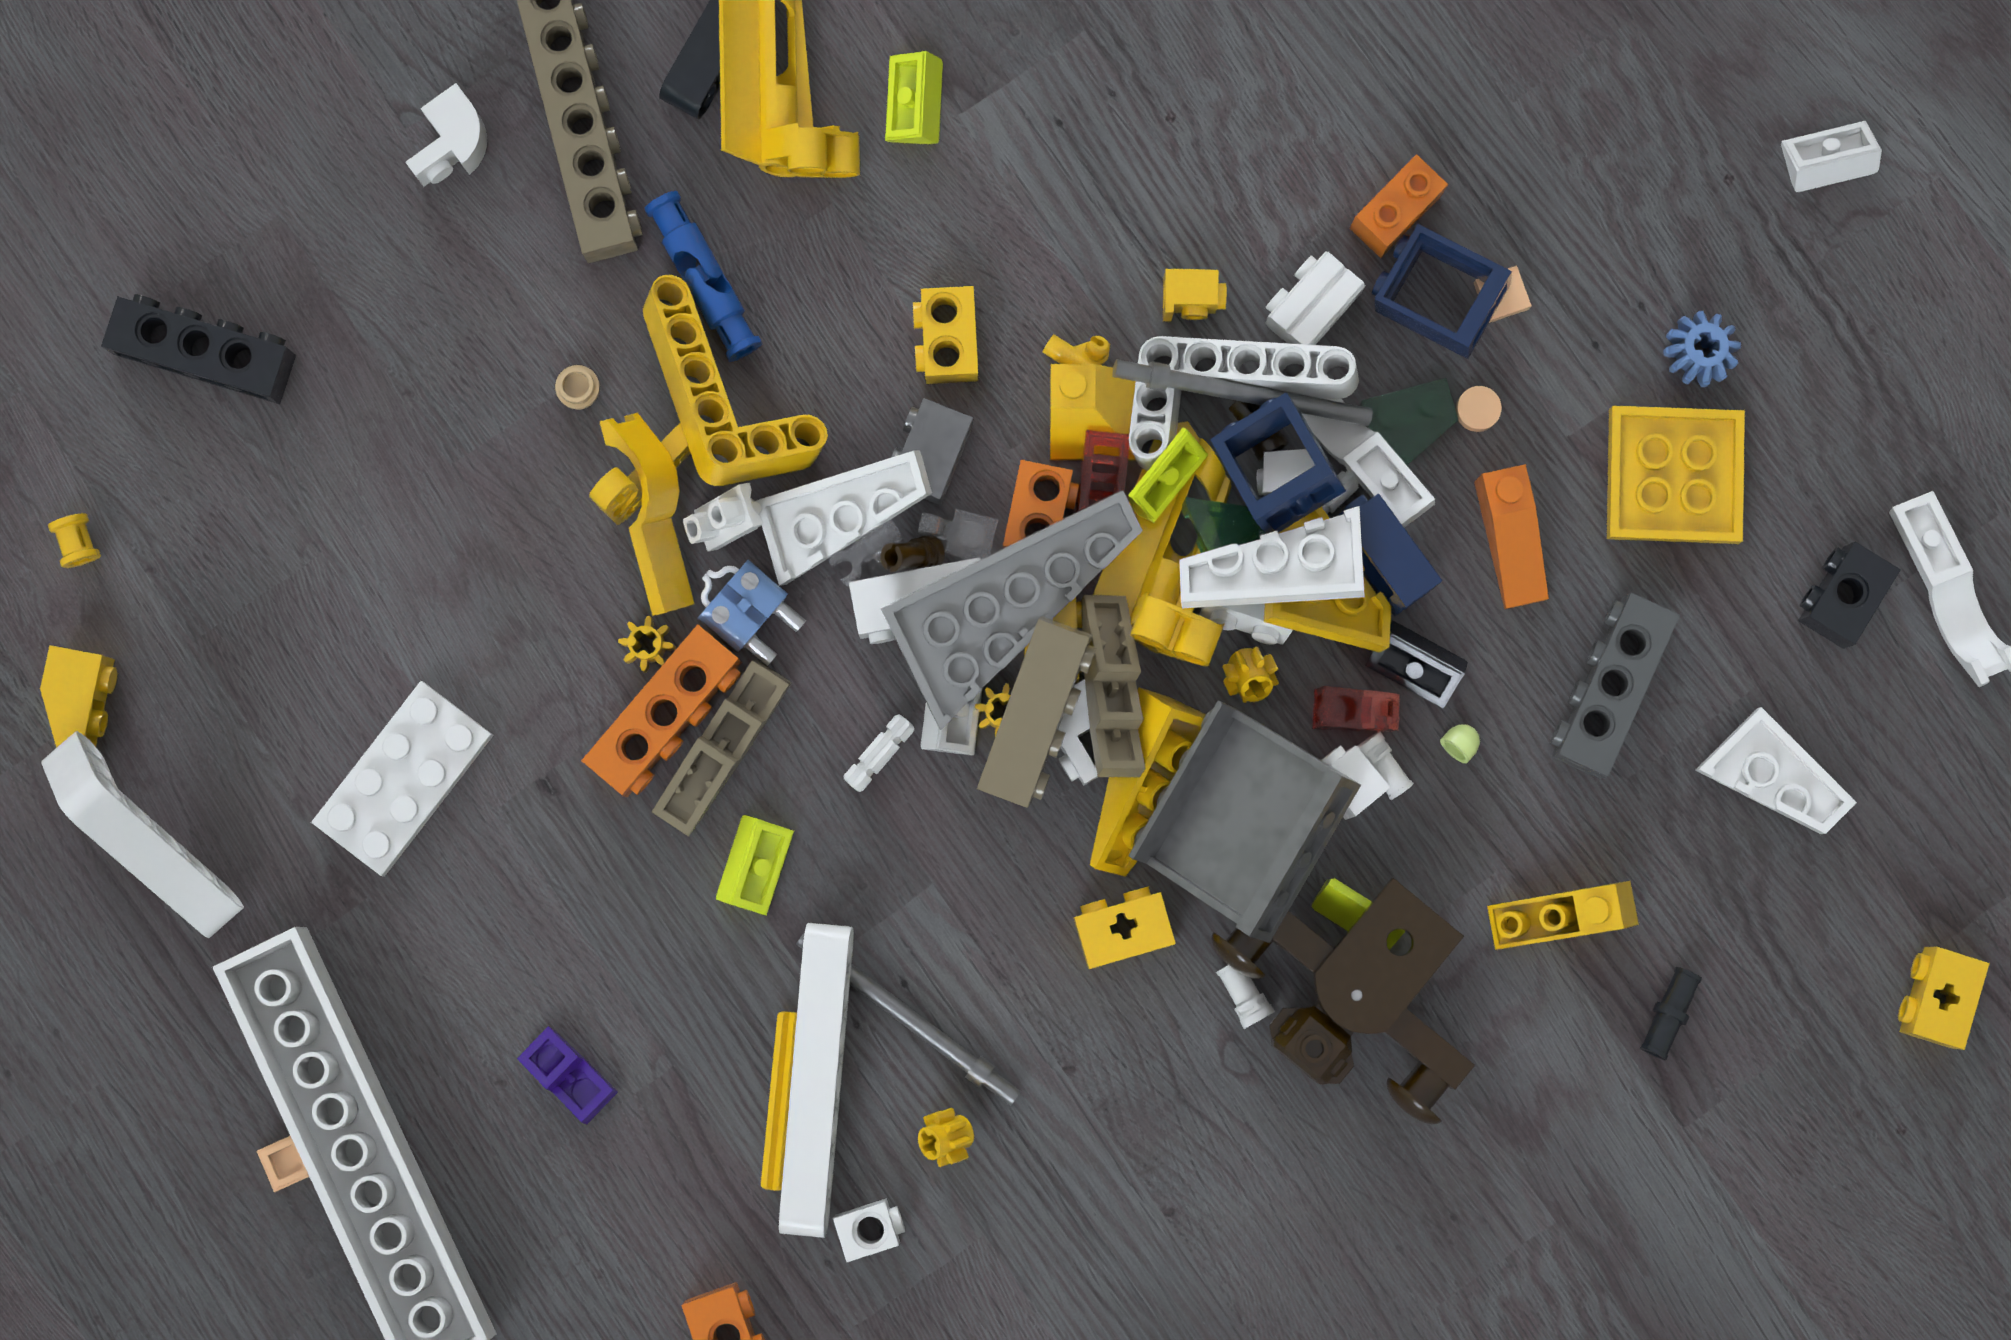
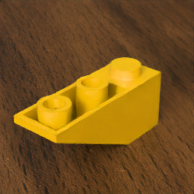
M49 645L40 691L56 748L75 731L82 733L95 747L98 737L104 735L108 723V713L104 711L107 694L113 692L117 681V669L113 667L115 659L99 654Z
M1630 881L1487 906L1495 950L1620 930L1639 925Z

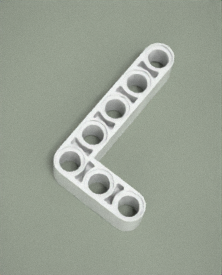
M1159 336L1147 340L1142 345L1138 357V364L1149 365L1160 356H1168L1172 358L1169 364L1171 370L1315 398H1346L1352 395L1359 383L1354 356L1346 348L1338 346ZM1209 358L1216 361L1215 365L1208 371L1200 372L1195 370L1196 364L1203 359ZM1248 361L1260 364L1259 368L1251 374H1242L1238 371L1240 366ZM1290 364H1300L1304 367L1303 371L1295 377H1288L1282 374L1286 366ZM1337 366H1342L1349 370L1346 376L1341 379L1334 380L1326 376L1330 369ZM1135 382L1129 446L1138 465L1148 471L1176 436L1181 390L1168 387L1165 391L1146 388V383ZM1161 397L1167 400L1166 405L1158 411L1146 409L1147 404L1154 398ZM1157 439L1162 441L1161 447L1154 453L1147 454L1141 451L1142 446L1149 440Z
M75 731L41 761L57 803L65 815L202 935L210 938L244 908L240 899L224 882L117 788L104 757L82 733Z

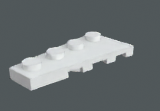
M920 450L907 452L756 500L762 508L759 516L763 522L762 528L779 586L787 585L932 494Z
M1359 506L1344 510L1343 515L1323 520L1322 517L1304 522L1303 527L1279 534L1278 531L1260 535V539L1239 546L1234 543L1179 560L1182 608L1365 597Z

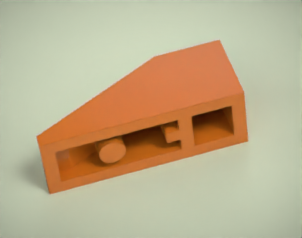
M1526 464L1483 473L1474 481L1504 609L1548 600L1537 511Z

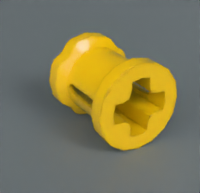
M86 513L69 515L48 524L49 531L56 534L63 556L60 560L61 567L63 568L81 566L101 557L100 551L93 548L86 526L89 522Z

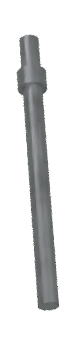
M1116 359L1113 366V377L1146 383V388L1165 391L1168 387L1262 405L1267 400L1277 398L1286 393L1274 389L1170 369V365L1157 362L1143 365ZM1287 392L1301 413L1367 426L1372 420V408Z
M805 932L796 943L802 949ZM851 964L850 985L964 1070L967 1073L965 1078L977 1087L984 1085L1010 1106L1013 1104L1021 1091L993 1070L995 1066L982 1056L979 1059Z

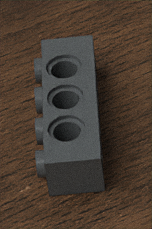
M1629 593L1622 597L1621 602L1616 599L1613 601L1604 619V624L1609 625L1604 640L1602 642L1597 639L1588 654L1586 664L1591 665V669L1585 682L1580 679L1577 681L1569 697L1568 704L1574 706L1567 722L1560 720L1551 737L1550 744L1556 746L1551 756L1552 758L1598 779L1609 776L1680 614L1634 593ZM1623 633L1632 634L1637 639L1639 649L1635 656L1627 655L1622 651L1619 642ZM1605 673H1612L1619 678L1621 690L1617 696H1611L1603 690L1601 682ZM1588 713L1598 715L1603 722V730L1598 737L1591 736L1584 728V718Z

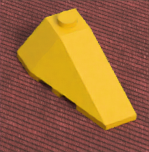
M1140 687L1137 691L1143 722L1138 728L1146 769L1141 777H1109L1090 866L1094 869L1125 877L1137 863V860L1129 857L1135 845V837L1139 830L1148 823L1157 807V799L1160 793L1171 783L1179 769L1182 755L1187 749L1191 748L1201 730V724L1206 715L1171 697Z

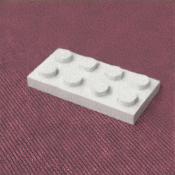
M420 681L311 823L380 876L385 877L494 735L425 682Z

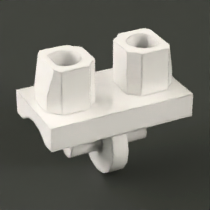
M750 483L737 485L695 509V514L684 518L683 524L689 542L691 544L705 542L707 551H714L762 526L763 522L759 516L762 508L758 502L750 498L752 491Z

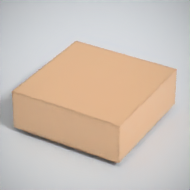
M1517 266L1508 268V270L1512 271L1511 285L1489 323L1529 310L1532 306ZM1479 279L1474 281L1477 294H1479L1485 282Z
M291 1136L257 1150L274 1192L309 1177Z

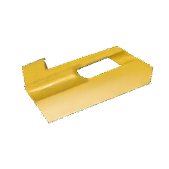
M719 0L721 150L759 165L760 170L778 177L847 178L859 176L860 146L858 132L840 131V126L834 125L822 128L813 127L802 0H780L787 8L788 67L779 76H776L775 0Z
M1187 421L1178 423L1176 435L1183 427L1186 428L1207 452L1208 456L1154 523L1134 512L1143 531L1105 569H1102L1093 595L1126 596L1132 625L1130 636L1143 647L1154 653H1161L1200 666H1209L1225 623L1217 624L1214 621L1193 613L1194 608H1182L1179 560L1213 549L1232 485L1211 446L1203 438L1198 437ZM1153 439L1148 454L1158 451L1162 441ZM1143 468L1140 472L1136 485L1147 472ZM1194 476H1196L1209 496L1210 506L1192 551L1186 556H1179L1172 549L1170 538Z

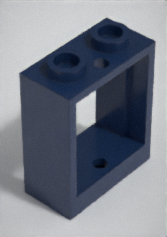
M1417 224L1412 235L1410 236L1405 233L1397 244L1393 254L1397 261L1390 273L1383 271L1373 287L1372 295L1376 296L1375 312L1469 359L1511 285L1512 271ZM1422 251L1485 282L1457 333L1394 302Z
M1287 392L1277 398L1267 400L1258 410L1240 421L1228 424L1221 433L1210 439L1251 515L1265 534L1274 531L1281 532L1346 492L1304 416ZM1292 423L1315 466L1263 498L1258 499L1236 457Z
M1378 493L1368 500L1363 494L1344 507L1339 515H1343L1344 510L1359 506L1362 559L1365 568L1363 574L1377 593H1383L1390 603L1391 613L1395 617L1429 593L1443 580L1381 495Z

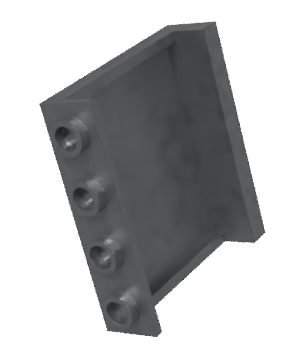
M1218 700L1214 708L1205 715L1201 724V730L1191 748L1187 749L1182 755L1179 769L1171 783L1160 793L1157 799V807L1148 823L1137 833L1134 841L1135 845L1129 857L1148 864L1237 923L1236 928L1248 936L1270 943L1361 784L1240 710Z

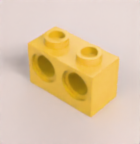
M974 286L921 289V302H913L914 329L923 328L924 344L915 346L916 372H925L926 384L979 381ZM940 305H949L956 310L957 314L951 322L939 323L932 317L934 309ZM942 348H951L958 353L959 359L954 365L943 367L935 362V354Z

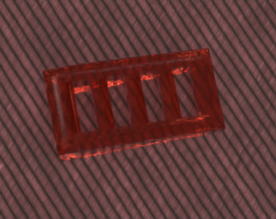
M1085 431L1076 512L1087 508L1089 499L1101 501L1119 491H1124L1125 493L1129 434ZM1094 445L1119 448L1118 456L1093 454ZM1092 463L1116 466V473L1093 472ZM1091 482L1114 484L1113 492L1091 490L1090 484Z

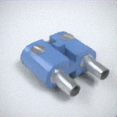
M749 559L740 569L735 566H725L718 572H713L710 569L702 578L705 582V588L701 593V600L706 608L698 616V619L734 650L739 652L743 647H746L767 666L776 657L777 653L755 635L771 614H775L795 632L806 622L804 618L784 602L788 593ZM728 572L734 573L735 575L723 589L709 602L708 594L712 589L710 577L717 579Z

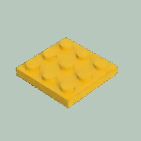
M1636 406L1610 407L1607 539L1740 544L1743 542L1745 410Z

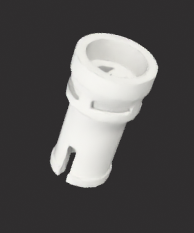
M1378 731L1357 747L1391 788L1386 793L1389 799L1393 800L1409 789L1414 783L1409 780L1390 753L1392 749L1384 740L1383 734Z
M1229 965L1216 972L1236 1005L1234 1010L1240 1019L1243 1029L1275 1012L1264 993H1259L1250 977L1237 972Z

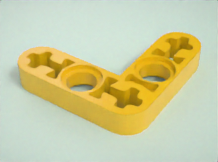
M679 423L661 441L668 450L675 468L691 454L683 429ZM618 467L611 469L597 482L589 494L593 502L617 525L627 520L642 505V487L636 469L628 477Z

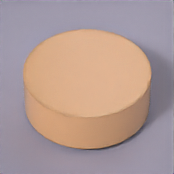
M1474 386L1467 389L1459 397L1455 408L1459 423L1464 428L1474 432H1482L1491 428L1499 419L1502 410L1498 395L1492 389L1485 386Z

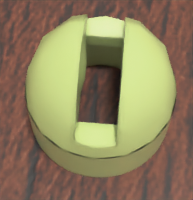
M1461 724L1449 729L1440 739V743L1453 758L1462 763H1468L1476 754L1480 745V739L1475 728Z

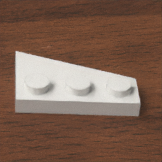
M1762 707L1757 708L1695 770L1819 834H1826L1857 803Z

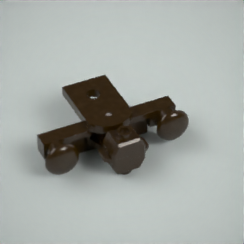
M1391 878L1335 948L1289 911L1270 943L1250 937L1238 928H1235L1226 940L1216 933H1212V944L1218 955L1231 968L1247 977L1260 979L1266 976L1255 963L1272 942L1282 950H1286L1314 974L1315 992L1318 999L1313 1006L1282 1008L1269 1024L1271 1046L1317 1084H1340L1354 1067L1351 1054L1352 1034L1354 1032L1364 1034L1385 1032L1408 1051L1410 1056L1418 1061L1417 1065L1400 1085L1388 1077L1387 1089L1391 1097L1400 1108L1421 1122L1427 1124H1439L1442 1122L1431 1111V1108L1448 1087L1456 1090L1474 1068L1475 1064L1410 1012L1407 1006L1455 949L1464 935L1396 879ZM1395 929L1405 930L1411 937L1410 950L1402 956L1392 954L1387 947V937Z

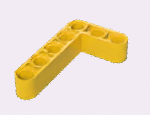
M674 275L658 277L653 282L645 301L643 317L700 478L707 484L724 486L810 467L816 461L828 437L827 428L824 423L812 415H798L738 427L688 285L680 277ZM659 299L667 300L671 304H673V306H668L662 303ZM673 338L682 339L686 344L677 343ZM686 376L696 378L701 384L691 382ZM699 415L710 417L714 423L704 421ZM796 438L805 440L810 446L800 444ZM755 446L766 449L769 454L760 453ZM713 454L723 456L727 459L728 463L718 461Z

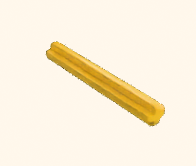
M782 1011L777 1015L761 1175V1187L766 1190H782L797 1012Z

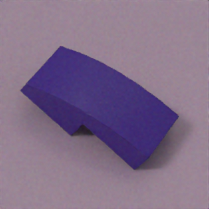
M549 1026L517 1058L546 1090L553 1092L583 1124L587 1125L618 1093L584 1057Z

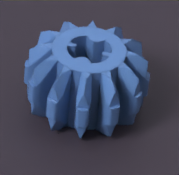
M1704 311L1695 313L1693 321L1686 316L1680 318L1677 321L1678 329H1671L1666 335V338L1674 345L1666 347L1663 350V355L1676 358V361L1669 367V372L1675 373L1682 368L1685 371L1682 382L1689 384L1697 376L1701 387H1707L1711 382V378L1718 382L1723 381L1727 377L1726 369H1733L1738 364V360L1731 353L1737 352L1741 348V343L1728 340V337L1735 332V326L1730 325L1723 330L1719 327L1722 322L1721 314H1715L1708 322ZM1699 341L1702 348H1709L1710 353L1705 357L1702 350H1695L1694 345Z

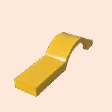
M638 413L624 416L625 422L617 423L614 418L600 421V426L605 444L619 449L629 457L640 479L642 506L637 520L629 527V532L652 616L694 605L695 603L672 522V516L676 511L679 497L677 470L668 450Z

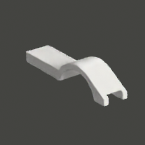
M1320 398L1344 403L1342 399ZM1302 413L1322 447L1348 469L1371 498L1379 493L1404 528L1435 505V498L1379 432H1374L1362 424Z
M1934 491L1892 507L1889 514L1928 589L1933 616L1952 654L1978 687L1988 684L1990 682L1989 676L2007 669L2011 672V646L2004 644L1995 635L1980 609L1973 584V568Z

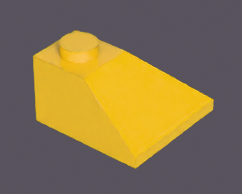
M1051 364L1050 460L1136 461L1129 446L1136 381L1113 377L1112 367L1097 364Z

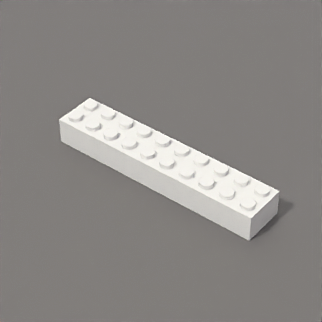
M294 927L213 966V970L384 1339L490 1340L497 1333L308 928Z

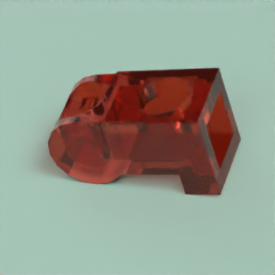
M1331 686L1314 689L1312 729L1398 731L1400 695Z

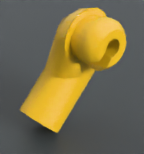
M1053 334L1042 353L1059 364L1103 365L1108 360L1110 344L1104 337L1092 336L1089 342L1072 346Z

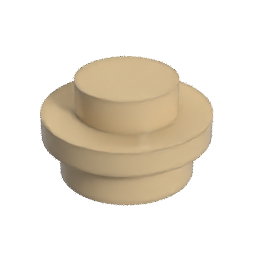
M573 365L567 367L559 374L555 390L557 397L565 406L580 410L591 406L597 400L600 392V383L591 369L582 365Z

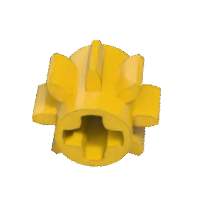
M651 616L646 617L644 626L637 627L629 621L627 625L632 631L629 637L618 639L619 644L628 647L630 653L623 660L630 664L638 658L641 660L640 668L644 673L648 672L649 663L657 662L662 666L665 663V660L662 658L665 650L672 651L676 648L674 644L665 642L663 638L669 633L670 628L667 625H663L658 630H655ZM643 635L650 639L655 636L657 637L653 641L655 650L651 654L644 650L639 653L637 652L642 646L639 638Z
M1258 647L1254 649L1243 648L1236 651L1230 657L1228 664L1222 666L1226 675L1223 682L1229 695L1232 696L1239 693L1243 703L1263 700L1271 693L1273 686L1279 684L1275 675L1278 667L1273 656L1268 654L1263 657Z
M1005 683L1002 693L994 694L987 687L985 689L986 696L989 699L987 704H975V710L986 713V718L978 725L979 728L984 729L991 725L996 728L995 737L1002 718H998L995 721L991 718V715L994 713L993 703L999 701L1003 706L1008 704L1010 688L1007 683Z
M954 1108L938 1111L923 1117L926 1127L920 1129L918 1133V1144L926 1158L929 1160L937 1159L938 1167L948 1164L952 1165L968 1159L969 1156L965 1148L972 1145L974 1132L971 1123L966 1117L962 1115L955 1116Z

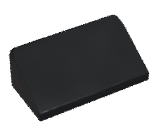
M1391 620L1389 648L1382 652L1373 651L1366 666L1444 708L1465 674L1468 662Z

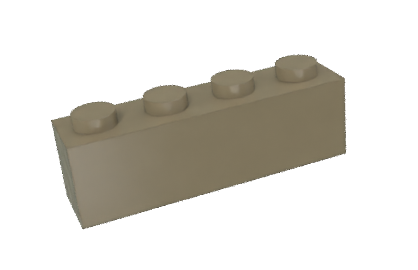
M1043 616L1038 619L977 787L978 790L1026 808L1032 803L1033 798L1042 799L1050 778V774L1043 772L1048 756L1057 758L1066 734L1058 730L1064 713L1073 715L1081 690L1074 688L1079 671L1088 673L1097 649L1089 645L1092 634Z

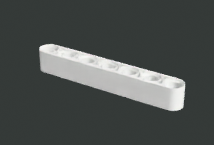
M807 923L805 929L779 1213L780 1234L825 1238L827 1234L854 931L853 927Z

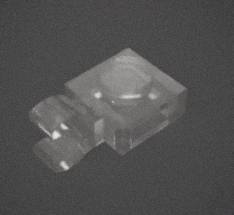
M955 509L953 521L932 514L922 513L918 533L934 535L939 539L947 540L945 554L965 559L979 557L983 559L990 555L998 519Z
M890 519L856 541L854 546L833 554L829 559V563L832 567L842 561H847L852 565V572L841 579L844 586H849V582L858 581L864 562L867 563L874 558L877 563H880L882 548L886 544H897L903 540L902 534L894 521Z

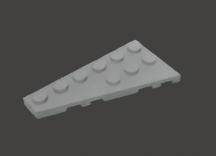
M1119 491L881 608L940 730L1030 643L1040 617L1043 616L1053 620L1102 569H1105L1143 531L1124 491Z

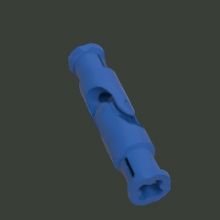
M678 191L665 193L652 200L644 208L648 217H653L664 237L662 244L682 279L688 285L694 301L709 328L716 330L727 349V359L729 362L742 359L757 350L762 345V341L759 336L753 335L744 319L743 313L745 310L729 281L725 278L699 227L688 219L680 204L681 197ZM696 259H698V261H699V263H700V265H698L697 267H696Z

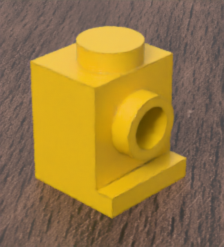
M1165 269L1163 277V321H1172L1174 313H1181V318L1186 320H1203L1208 318V314H1215L1217 309L1225 310L1227 287L1226 283H1218L1219 270Z

